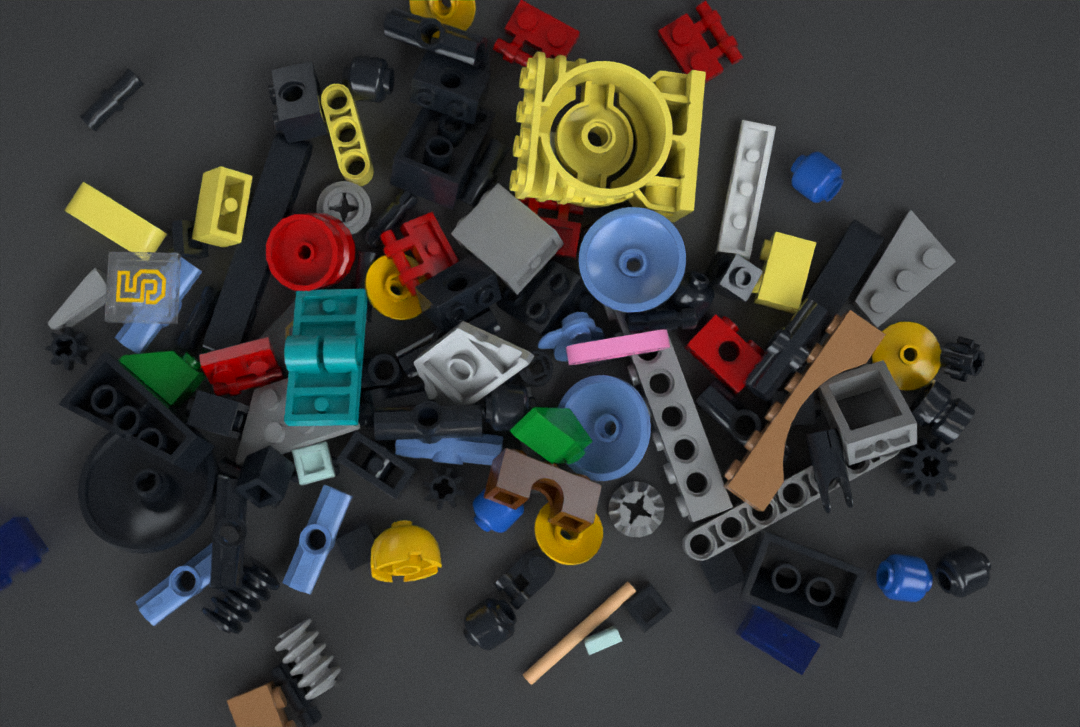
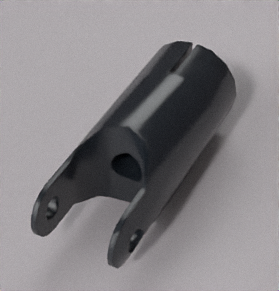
M835 428L805 435L825 512L830 513L831 511L828 487L832 479L840 484L845 502L849 508H852L854 505L838 429Z

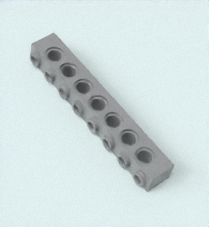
M632 261L628 264L627 268L631 271H636L640 268V263ZM603 304L609 321L615 319L619 333L614 334L615 337L632 335L625 321V315L628 312L614 310ZM648 310L642 311V315H647ZM669 338L670 348L656 351V357L653 360L645 361L638 354L629 356L632 365L627 366V371L633 386L639 384L649 416L654 423L656 430L651 432L655 447L657 451L664 450L668 463L664 464L663 468L669 484L676 483L680 496L675 498L682 518L688 516L690 522H695L733 508L726 488L723 487V479ZM655 375L665 377L668 381V390L662 394L652 391L649 384L651 377ZM672 407L678 410L681 418L677 426L670 427L663 422L662 412L665 408ZM679 440H686L692 446V455L687 460L679 459L674 453V446ZM694 472L702 475L705 480L704 488L699 493L691 492L686 484L688 476Z

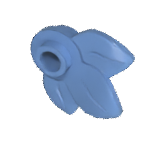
M576 312L562 320L563 327L561 329L545 334L537 346L540 349H553L555 359L566 362L568 361L567 346L603 340L604 333L601 328L596 327L594 320L589 318L587 313Z

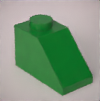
M174 351L123 355L119 360L171 406L179 408L206 378V375L199 370L201 363L188 352L184 355Z
M534 407L510 430L517 439L551 464L575 463L584 456V449L593 442L570 408Z

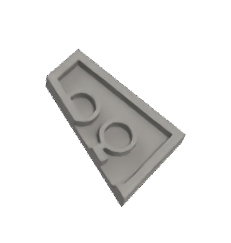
M911 209L906 213L901 225L889 241L884 253L853 301V305L876 328L956 262Z

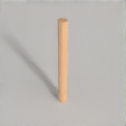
M627 581L522 674L531 685L535 683L637 591Z

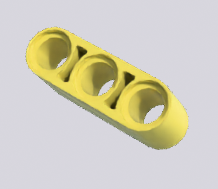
M331 84L323 90L321 104L338 166L346 181L364 186L372 179L374 169L357 106L347 87L341 84ZM345 97L347 102L343 108L337 110L331 108V102L335 98ZM346 129L356 131L353 140L349 142L339 140L342 131ZM362 161L365 163V167L360 174L352 175L348 173L351 163Z
M82 182L64 210L148 263L167 236L159 228L85 182Z

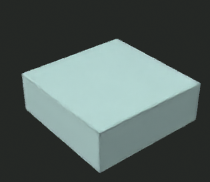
M326 441L292 450L300 485L336 476L329 446Z
M614 626L586 637L584 640L589 655L622 642L619 632Z

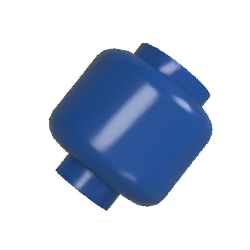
M819 151L812 152L808 156H799L791 167V172L794 173L791 181L793 188L813 203H819L823 200L829 202L839 192L844 182L841 178V167Z
M485 487L472 503L476 514L474 521L486 532L490 530L498 533L505 532L522 516L524 505L522 504L515 510L483 498Z
M892 554L879 564L876 581L878 587L887 598L898 601L917 602L931 589L933 576L926 562L920 557Z

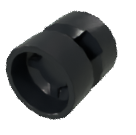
M937 380L930 382L909 408L917 424L921 427L931 426V434L940 439L945 445L951 444L963 432L975 414V409L961 398L951 399V391Z

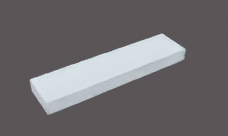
M746 120L741 122L715 254L718 251L736 253L747 261L750 260L776 126Z

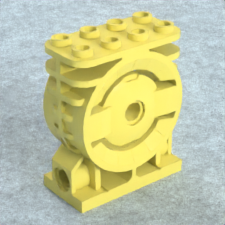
M536 52L533 58H528L527 66L522 67L520 73L519 87L524 88V99L518 102L516 122L521 123L520 136H515L513 144V156L518 157L517 170H512L510 191H515L516 199L530 197L536 198V201L539 202L553 200L557 201V204L565 205L568 202L576 206L588 208L606 207L628 200L633 207L653 210L666 217L670 222H676L694 211L706 72L691 70L688 74L660 70L649 79L638 70L622 63L611 61L586 63V59L578 58L575 62L566 61V56L557 55L555 59L545 58L544 52ZM582 86L580 103L570 108L564 114L557 125L555 133L556 153L564 167L574 174L572 176L560 165L551 149L550 131L558 112L576 99V87ZM614 92L617 93V107H618V108H616L615 106H613V103H614ZM632 125L636 140L632 163L621 177L610 183V189H606L607 177L619 171L630 158L633 149ZM593 132L600 136L601 147L593 146L589 142L588 133ZM666 162L665 177L656 176Z

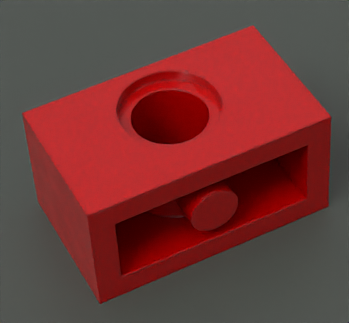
M715 314L685 346V349L736 395L745 387L743 381L765 353L752 340H748L746 343L737 334L739 328L728 317L723 316L720 318ZM721 344H731L736 349L734 361H725L720 357L719 347Z

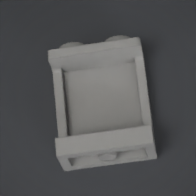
M499 183L492 190L483 194L479 204L468 215L458 221L456 228L451 233L460 246L465 250H469L494 271L517 295L564 245L555 229L516 199Z

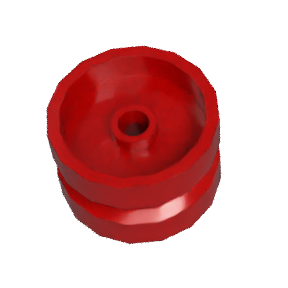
M327 213L294 214L282 219L271 230L266 243V260L271 273L282 285L294 291H312L340 283L349 274L355 260V243L350 230L340 219Z

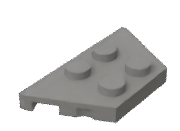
M462 321L420 353L415 359L414 365L425 383L424 388L429 399H435V402L440 406L473 405L529 365L534 355L525 349Z
M287 378L254 389L236 456V464L243 466L247 455L270 445L281 454H284L294 449L361 429L360 423L358 422V425L287 426L284 422Z

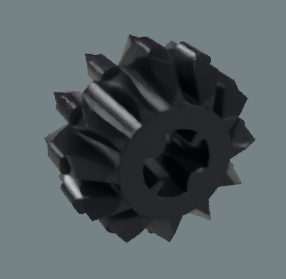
M926 437L918 439V447L916 444L906 447L910 455L900 453L897 456L900 461L906 463L905 467L896 468L897 474H907V477L901 482L902 486L908 487L914 483L912 493L920 495L925 490L928 497L935 496L936 488L941 492H946L948 485L944 479L954 481L957 478L954 473L948 471L949 467L958 466L957 460L948 461L946 458L952 453V449L946 447L940 450V439H933L929 445ZM923 461H931L932 465L929 467L931 473H922L921 469L925 466Z

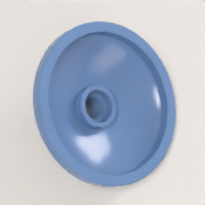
M640 207L621 208L602 216L587 231L579 251V269L588 291L605 306L622 312H642L665 302L677 290L686 268L685 246L677 228L663 215ZM632 261H637L640 263V268L636 271H631L627 268L628 264Z
M595 375L580 380L565 393L558 408H570L593 441L584 449L585 454L581 459L567 465L577 474L586 475L590 480L595 481L618 479L632 471L643 458L651 433L649 412L639 392L628 382L620 378L608 375ZM613 422L616 425V431L614 434L610 430L611 424Z

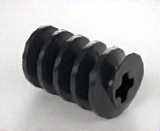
M250 557L253 563L252 567L243 564L242 589L222 590L225 595L223 600L215 596L211 598L216 607L215 610L206 607L201 609L215 626L226 633H241L243 630L241 622L249 623L252 620L250 611L258 612L261 610L262 607L259 600L268 601L271 598L268 589L276 591L280 588V583L276 576L253 557Z

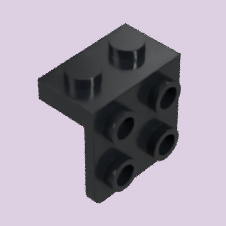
M550 259L518 295L506 286L501 293L502 299L497 301L496 305L543 337L548 332L561 329L563 327L562 320L568 315L589 311L595 297L588 291L580 275Z

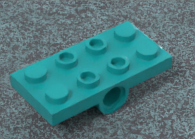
M365 289L296 291L292 335L287 336L284 349L285 363L289 371L284 422L287 426L358 425L368 300Z

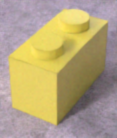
M222 166L203 173L192 234L193 240L222 248L241 243L253 176Z
M775 232L770 240L765 239L759 259L764 260L763 273L752 293L756 294L754 303L794 314L800 307L816 242L780 232Z

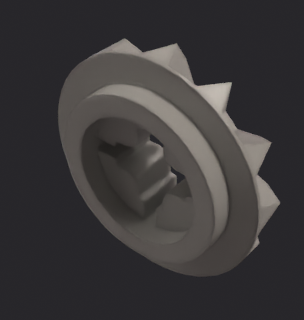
M340 181L329 185L322 191L317 201L316 210L317 213H327L340 219L350 230L351 234L359 233L368 224L372 207L370 198L362 187L349 181ZM344 195H346L349 206L358 209L348 212L345 222H343L344 220L340 212L330 210L342 206Z
M638 481L626 483L620 486L610 499L609 516L611 522L624 535L630 537L649 535L658 528L663 520L665 506L662 497L654 487L647 483ZM643 495L642 508L651 515L650 517L638 515L630 524L631 511L622 503L623 501L626 503H636Z

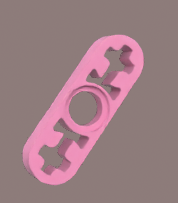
M656 330L567 346L566 352L568 364L578 365L670 348L667 330Z

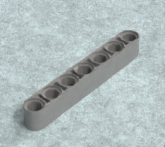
M901 449L861 461L855 470L848 468L846 465L849 481L895 457ZM812 463L784 478V483L768 504L769 514L764 520H757L753 516L752 506L742 501L734 505L733 508L725 510L689 530L682 540L684 552L695 560H707L820 498L818 486L814 480ZM832 479L829 483L828 493L840 487L836 480ZM788 484L796 485L800 492L798 500L792 504L788 503L783 497V490ZM732 517L738 522L739 529L736 535L729 538L722 533L721 524L726 518ZM698 534L704 535L708 540V548L702 554H695L690 547L691 539Z

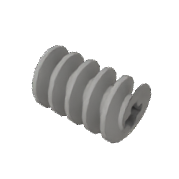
M307 618L280 635L281 640L275 647L276 651L288 649L289 652L282 660L284 664L296 663L290 671L291 676L303 674L302 679L297 684L298 688L311 687L304 697L306 700L314 699L344 680H335L341 671L340 666L328 668L334 656L332 654L320 655L326 647V643H313L319 634L318 630L306 632V628L312 622L311 618Z

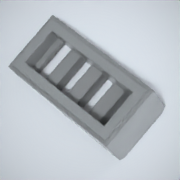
M95 267L47 323L51 329L65 333L66 327L72 328L114 299L117 290L107 275Z

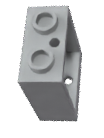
M884 360L873 364H865L857 369L835 375L817 388L820 406L830 428L838 429L842 451L848 465L917 444V422ZM881 387L896 417L851 431L836 401Z

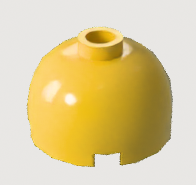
M403 520L392 523L391 528L384 530L374 540L371 548V575L379 581L393 582L392 576H404V582L420 580L435 575L438 572V567H442L440 549L434 536L423 527L412 525L411 521Z

